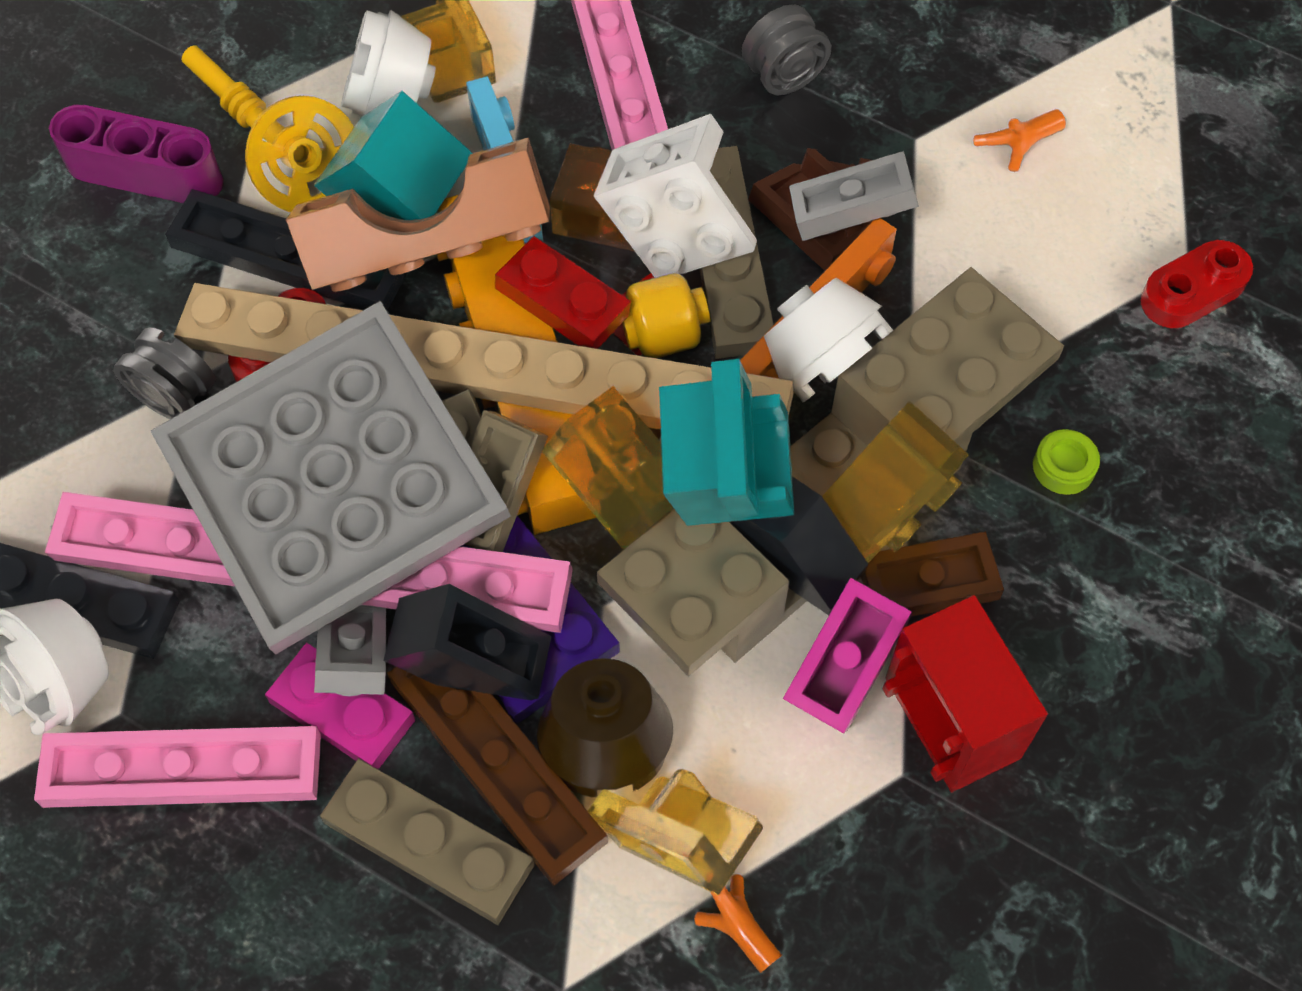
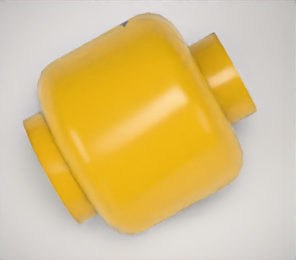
M670 273L633 283L627 289L626 298L631 301L629 316L622 322V326L630 350L639 348L645 357L657 359L697 347L701 339L700 325L710 322L709 309L702 287L691 290L687 280L682 275Z

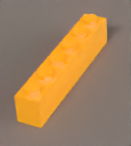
M458 195L445 198L437 212L439 213L454 202ZM505 235L481 241L483 247L466 256L448 258L446 252L436 254L438 261L449 259L453 270L451 273L444 274L452 308L464 307L468 321L459 323V326L557 342L552 327L495 289V274L525 245L523 239L507 241ZM480 399L483 409L495 407L496 413L548 436L517 514H528L534 535L607 515L605 485L582 416Z

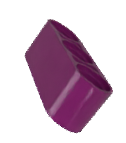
M88 105L65 107L58 111L50 121V135L66 169L73 178L80 181L180 203L185 202L192 189L213 196H217L222 190L224 181L210 140L200 130Z

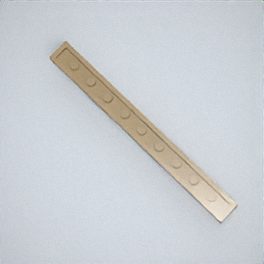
M194 283L174 336L191 349L273 362L363 310ZM389 315L435 391L459 394L469 389L475 398L661 429L659 387L712 381L711 367ZM747 374L752 384V397L780 394L789 415L794 394L793 381Z

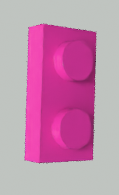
M306 642L265 693L266 698L271 705L301 725L317 726L322 739L355 761L359 758L374 768L379 769L415 722L413 712L385 693L384 695L361 694L358 696L314 693L316 648Z

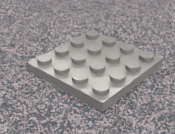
M381 301L151 430L153 437L268 648L275 654L285 650L511 517L503 499Z

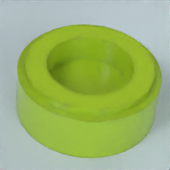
M1068 429L1057 430L1046 435L1040 442L1033 459V470L1039 482L1050 491L1065 495L1076 494L1085 490L1093 481L1100 465L1099 451L1093 441L1078 431Z

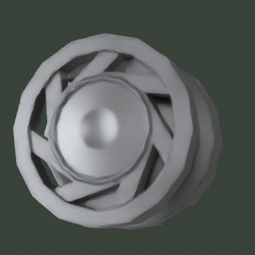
M796 4L785 5L769 12L748 32L742 44V57L753 72L761 74L760 80L766 90L778 96L790 94L812 81L825 67L831 55L832 45L824 32L815 29V23L805 8Z
M152 327L145 328L135 340L134 346L136 350L133 354H123L114 365L113 371L120 383L140 402L158 414L172 419L195 406L193 400L196 396H205L214 385L216 378L206 362L179 339L176 338L173 343L164 342L161 340L165 335L162 330Z

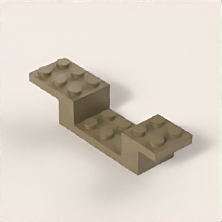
M970 267L838 376L832 412L790 446L792 476L823 497L862 554L961 468L972 433L1060 358L1064 345L974 268ZM675 509L597 571V583L688 677L720 649L736 663L807 602V600L788 588L789 580L730 522L687 526Z

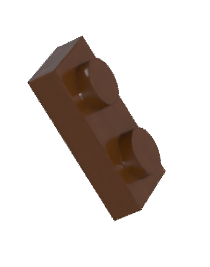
M986 531L862 554L868 562L867 570L861 576L863 585L912 611V616L941 611L973 595L977 597L980 603L1000 600L1004 591Z

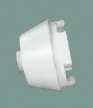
M367 10L357 37L356 49L350 72L347 76L341 107L350 109L352 113L363 117L400 91L405 92L416 103L418 97L427 99L436 66L427 64L431 48V38L392 10L389 11L388 15Z
M837 277L815 294L808 285L801 288L777 308L784 319L764 335L779 379L793 381V391L802 402L808 400L815 394L808 382L818 375L824 384L826 382L830 383L872 349L865 339L868 334L873 331L877 338L881 340L893 331L878 312V309L882 306Z
M51 599L0 609V703L11 716L25 710L34 719L30 723L31 733L34 735H41L56 725L69 726L108 679V665L97 631L87 619L81 617L72 606L61 599Z

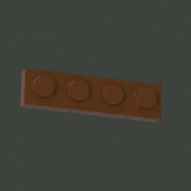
M398 667L393 668L387 673L391 684L527 854L533 858L535 864L553 886L608 843V836L562 779L547 765L539 751L492 694L438 686Z

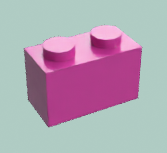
M850 578L783 699L841 733L847 732L894 649L902 628L906 627L913 615L912 611Z

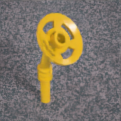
M197 45L187 48L182 55V62L220 98V106L233 119L237 120L240 126L243 128L251 127L246 142L245 160L250 179L258 192L271 204L287 212H291L298 204L326 197L322 192L311 196L307 182L315 180L323 173L341 145L335 146L328 131L317 122H314L313 119L316 113L325 117L335 127L343 144L354 128L352 122L343 111L330 102L312 96L288 97L277 101L266 109V103L250 90L244 82H235ZM292 112L293 125L284 127L277 121L279 117ZM309 129L320 137L324 148H320L314 140L306 137ZM280 158L283 164L293 169L291 178L280 170L276 159ZM267 162L273 176L281 183L289 186L288 195L279 192L270 184L263 173L261 163Z

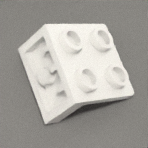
M712 114L613 149L593 195L654 277L670 273H687L751 253L755 249L756 237L710 172L723 135V130Z

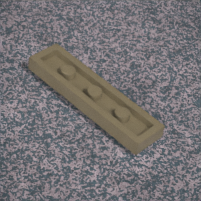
M738 147L718 148L710 172L755 236ZM757 243L754 251L699 269L703 292L710 314L709 325L716 359L744 356L773 326Z

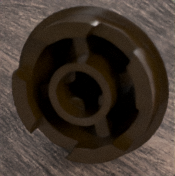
M608 658L588 660L569 669L555 685L541 714L537 728L539 750L547 765L562 779L569 789L588 797H598L597 790H617L632 784L633 791H636L645 786L661 769L673 738V722L670 711L646 677L632 665Z

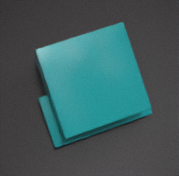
M400 91L360 118L314 186L325 196L354 188L372 208L393 218L402 220L428 218L435 215L465 169L469 155L473 153L405 92Z
M740 359L711 362L712 381L659 387L663 494L687 526L794 515L788 411L780 394L752 397V384Z

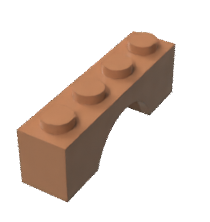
M524 138L470 154L465 169L464 186L460 194L446 209L428 218L402 220L387 216L367 204L353 188L296 205L287 217L286 222L311 289L330 285L332 291L337 292L356 287L367 280L366 274L388 268L391 275L410 272L425 263L423 258L446 252L448 258L469 255L483 247L481 241L505 235L507 241H517L531 237L541 231L540 224L549 222L550 205L529 138Z

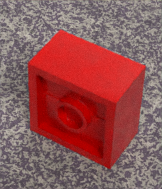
M973 595L902 628L882 690L887 698L893 695L896 696L935 764L930 772L935 782L944 779L952 793L1020 760L1048 713L977 597Z

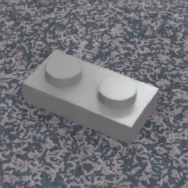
M904 151L789 186L796 224L802 241L825 234H832L848 227L919 207Z
M359 605L318 630L314 693H336L342 696H358L361 694L384 695L386 662L383 660L386 652V608Z

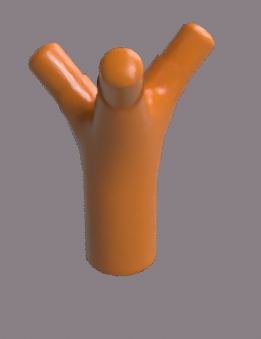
M1054 109L1025 122L1013 118L1009 121V128L994 133L975 135L973 143L975 146L1009 145L1012 148V154L1008 169L1012 172H1017L1023 156L1033 144L1064 130L1066 125L1065 117L1060 110Z
M714 870L707 871L703 879L713 896L720 914L698 911L694 917L695 924L697 926L716 928L729 935L742 949L759 973H762L779 959L782 954L761 929L750 912L744 894L743 876L739 874L731 876L730 891H728Z

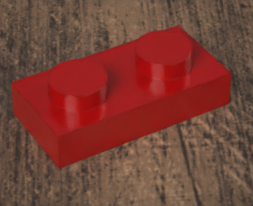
M535 236L495 274L496 290L578 346L598 349L630 313L631 301Z

